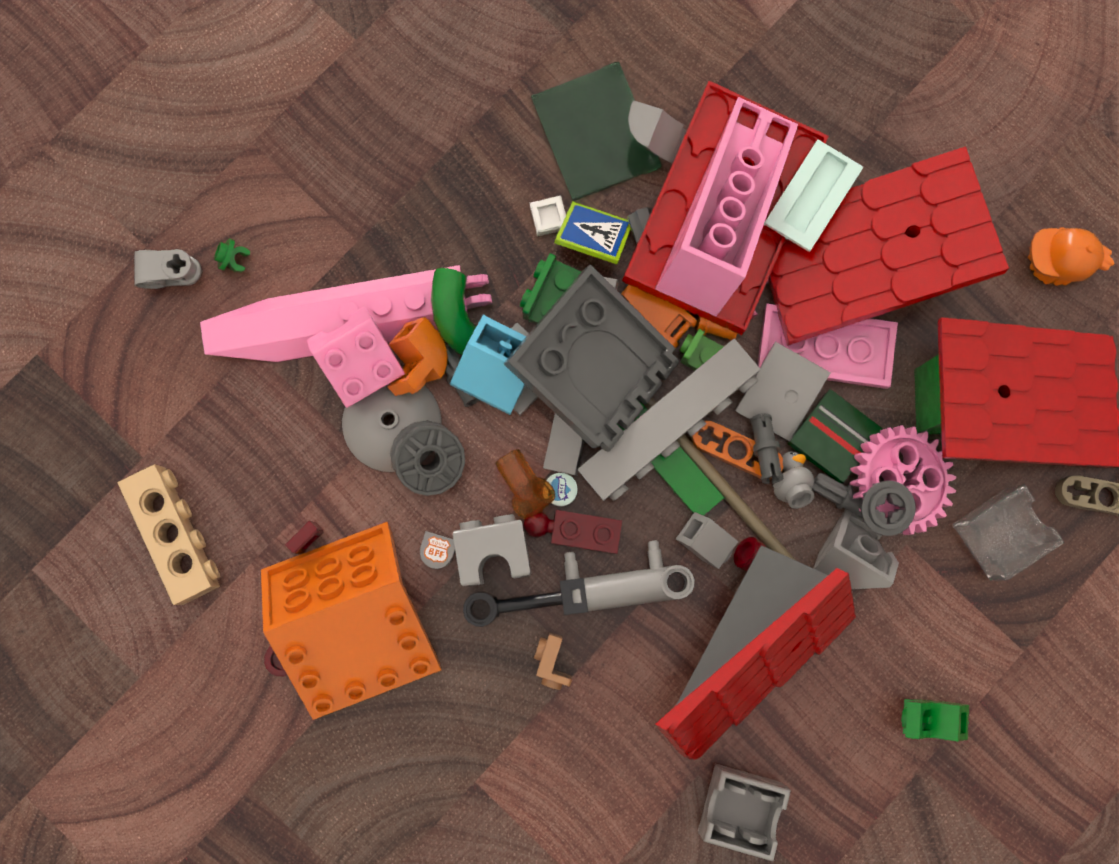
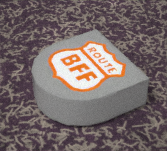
M425 531L420 547L421 560L430 568L441 569L451 563L455 554L454 540Z

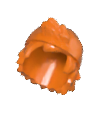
M1064 227L1059 229H1041L1033 236L1029 248L1030 270L1034 271L1033 276L1043 281L1044 284L1053 283L1055 286L1061 284L1065 286L1071 282L1086 280L1098 269L1107 271L1110 266L1114 265V260L1110 257L1112 251L1102 245L1092 232L1084 229H1066Z

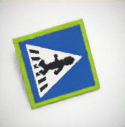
M572 201L554 243L618 264L631 228L627 219Z

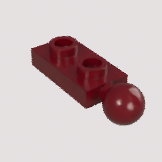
M555 510L554 520H550L545 513L532 511L524 518L523 526L525 532L531 537L538 538L546 533H552L550 544L617 554L622 520Z

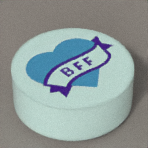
M566 473L551 475L544 486L545 497L554 506L564 507L571 504L577 495L576 481Z

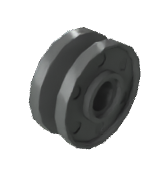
M429 420L414 422L402 429L394 439L390 452L392 468L402 484L412 492L426 496L441 494L453 487L462 476L465 466L464 448L458 437L442 424ZM435 451V458L430 464H420V458L423 453Z

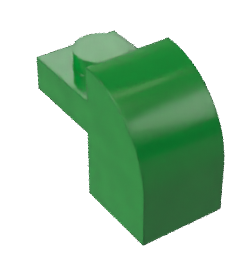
M904 699V709L901 718L903 734H905L906 738L968 740L969 705L932 700Z

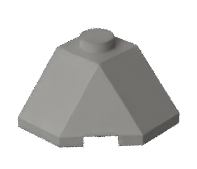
M845 509L819 551L813 569L827 575L836 568L849 573L851 589L890 588L894 583L899 562L892 552L886 553L878 541L882 535L872 532L863 522V518Z

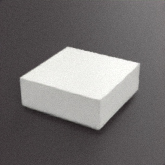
M561 196L530 203L537 237L559 232L566 217Z

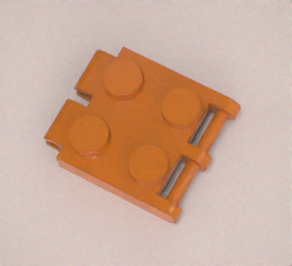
M628 285L621 293L675 348L678 347V340L690 327L694 328L698 323L686 310L669 303V301H664L646 293L637 287ZM682 321H684V325L678 330V332L673 337H671L670 335L677 329V327L682 323Z

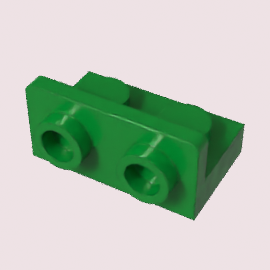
M551 253L546 261L540 260L533 276L537 281L532 290L527 289L520 302V307L524 308L522 311L523 319L537 325L579 276L581 271L557 261L556 255Z

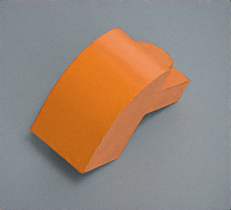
M423 317L406 323L388 344L405 364L402 367L405 375L389 383L387 386L395 396L409 392L410 394L418 392L426 382L442 378L447 367L445 343L430 321Z

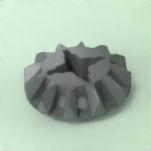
M886 480L872 484V487L863 493L864 498L859 508L862 511L863 522L872 532L884 536H893L905 531L912 523L916 510L915 500L912 493L903 484ZM886 498H888V503L899 506V509L889 511L888 517L885 518V513L877 510L876 507L885 504Z

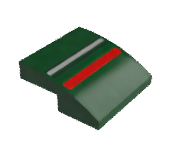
M829 389L810 415L800 425L788 442V445L800 454H804L806 459L835 481L842 484L852 473L850 468L856 467L859 464L854 455L864 453L860 445L865 442H871L869 436L880 433V430H883V428L833 390Z

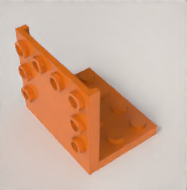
M388 522L261 569L263 633L313 720L441 671L438 657L402 583L393 534Z

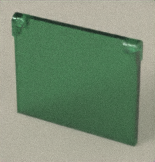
M620 62L611 63L602 67V69L531 96L572 201L662 167L659 156L639 144L630 132L628 117L631 104L635 99Z

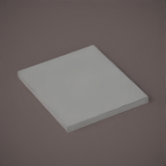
M775 341L760 367L761 370L755 375L759 381L745 392L735 411L749 419L761 414L762 421L764 420V414H770L772 416L774 433L790 441L831 372Z

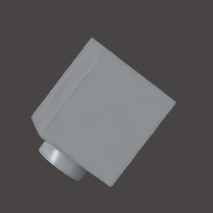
M694 512L676 537L679 543L698 558L717 569L731 557L733 548L738 543L734 537L713 520Z

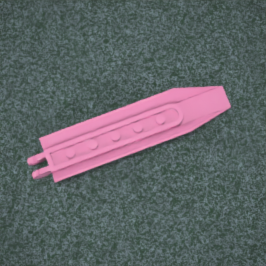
M460 265L447 267L461 272ZM435 270L268 298L200 322L205 355L270 362L311 357L313 355L311 354L307 339L321 331L329 333L340 328L348 322L350 314L364 306L372 316L387 343L393 340L406 323L426 317L438 331L433 319L431 306V289ZM488 275L467 276L465 289L482 287L488 284ZM479 294L466 299L464 295L466 312L467 309L492 303L491 295Z

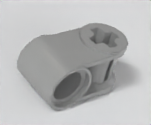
M139 250L134 252V285L136 287L158 289L166 286H189L195 284L201 277V264L183 250Z

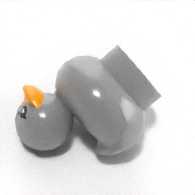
M790 451L782 456L784 479L774 483L773 487L774 494L779 500L788 503L791 508L798 509L807 506L814 499L812 491L814 476L809 469L803 467L806 456Z

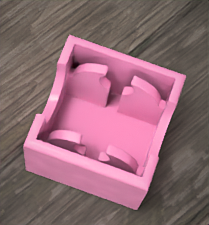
M365 306L350 314L348 322L340 328L329 333L321 331L307 339L311 354L346 408L405 375L399 361Z

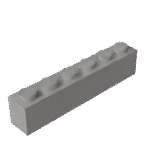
M734 338L634 421L628 429H625L623 431L624 434L609 452L601 449L577 470L603 501L610 497L614 502L629 489L625 484L630 479L636 476L640 480L655 468L651 463L660 454L667 458L681 445L677 440L685 433L692 437L706 425L703 418L714 411L718 415L733 403L729 398L738 389L745 393L759 380L755 375L761 370L760 367Z

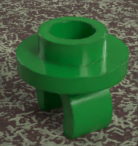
M229 238L226 243H219L214 260L218 262V269L222 271L228 266L234 272H243L245 267L238 265L234 257L236 254L249 256L250 250L242 246L234 248L235 240Z

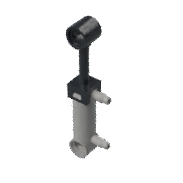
M657 540L648 542L650 569L580 578L575 553L567 552L564 554L566 580L560 581L561 591L497 600V597H493L486 592H477L471 594L466 599L463 605V613L465 619L470 624L479 627L489 625L496 617H499L500 613L563 605L564 615L682 599L692 592L695 580L691 571L682 565L663 567L662 554ZM674 572L681 574L684 578V587L679 592L671 591L667 585L669 575ZM479 599L487 601L490 605L489 616L485 619L475 617L472 612L474 602Z

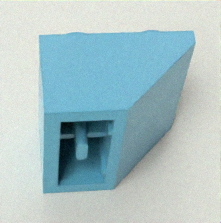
M483 315L466 345L450 385L511 415L526 385L503 363L527 336Z

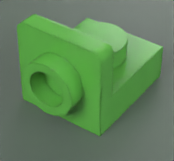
M698 329L695 336L688 334L679 350L684 353L680 363L693 370H697L724 347L704 336L705 331Z

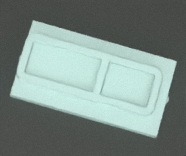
M817 140L764 222V225L810 252L860 174L863 166L822 141Z

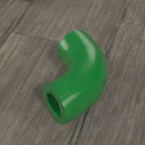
M438 268L434 271L431 289L433 319L444 341L462 356L469 339L477 327L470 321L465 309L464 295L467 277L454 269Z

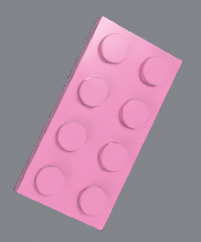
M773 304L765 305L757 362L759 367H761L776 341L831 372L827 378L828 381L883 389L891 387L898 322L867 319L787 346L777 313V306Z

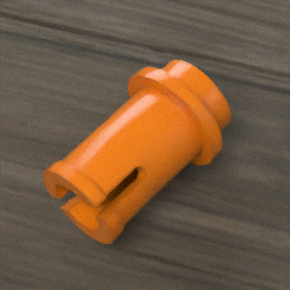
M700 316L698 317L696 330L701 329L705 331L704 336L708 333L730 339V341L734 338L736 339L738 333Z

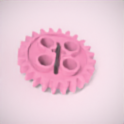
M903 425L893 429L891 427L880 430V433L870 435L871 442H865L860 445L864 453L854 455L860 466L850 468V471L858 475V479L850 482V485L859 487V492L853 495V499H863V493L867 492L872 487V484L879 483V476L881 475L884 481H896L903 484L914 497L916 506L915 516L910 526L902 532L903 535H912L914 532H926L927 527L937 526L936 518H945L947 516L942 507L953 505L947 498V494L956 493L954 488L948 486L949 481L956 479V476L947 473V469L953 466V462L944 463L942 451L936 450L939 440L927 442V431L917 434L916 427L905 429ZM899 451L903 455V463L899 459ZM923 474L926 476L927 479L926 485L924 484L922 479ZM887 500L885 504L879 505L876 509L884 512L886 518L889 511L899 509V506H894V504L888 503Z

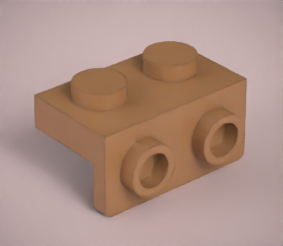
M549 632L547 639L540 638L534 659L540 661L536 676L542 678V685L561 690L562 685L570 687L572 677L570 674L553 669L563 638L560 635Z

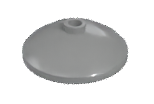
M388 385L352 406L344 408L342 417L344 439L350 451L359 461L378 471L395 472L391 465L390 452L393 441L401 430L414 422L429 420L442 424L438 403L425 385L414 394L409 392L395 396L387 387ZM392 414L395 417L394 423L389 426L384 425V417ZM426 451L425 453H423L420 458V463H422L432 453V451Z

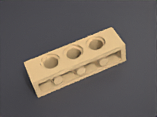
M154 464L117 482L173 605H184L219 588L220 585L217 580L220 577L219 570L213 560H208L203 550L206 547L205 540L198 529L194 530L189 520L192 517V513L187 502L184 499L180 500L175 488L178 487V482L170 469L166 470L165 467ZM158 495H162L164 506L160 511L156 512L153 508V501ZM176 525L178 536L175 541L169 542L166 535L167 530L170 526ZM188 554L192 559V567L187 573H184L180 567V562Z

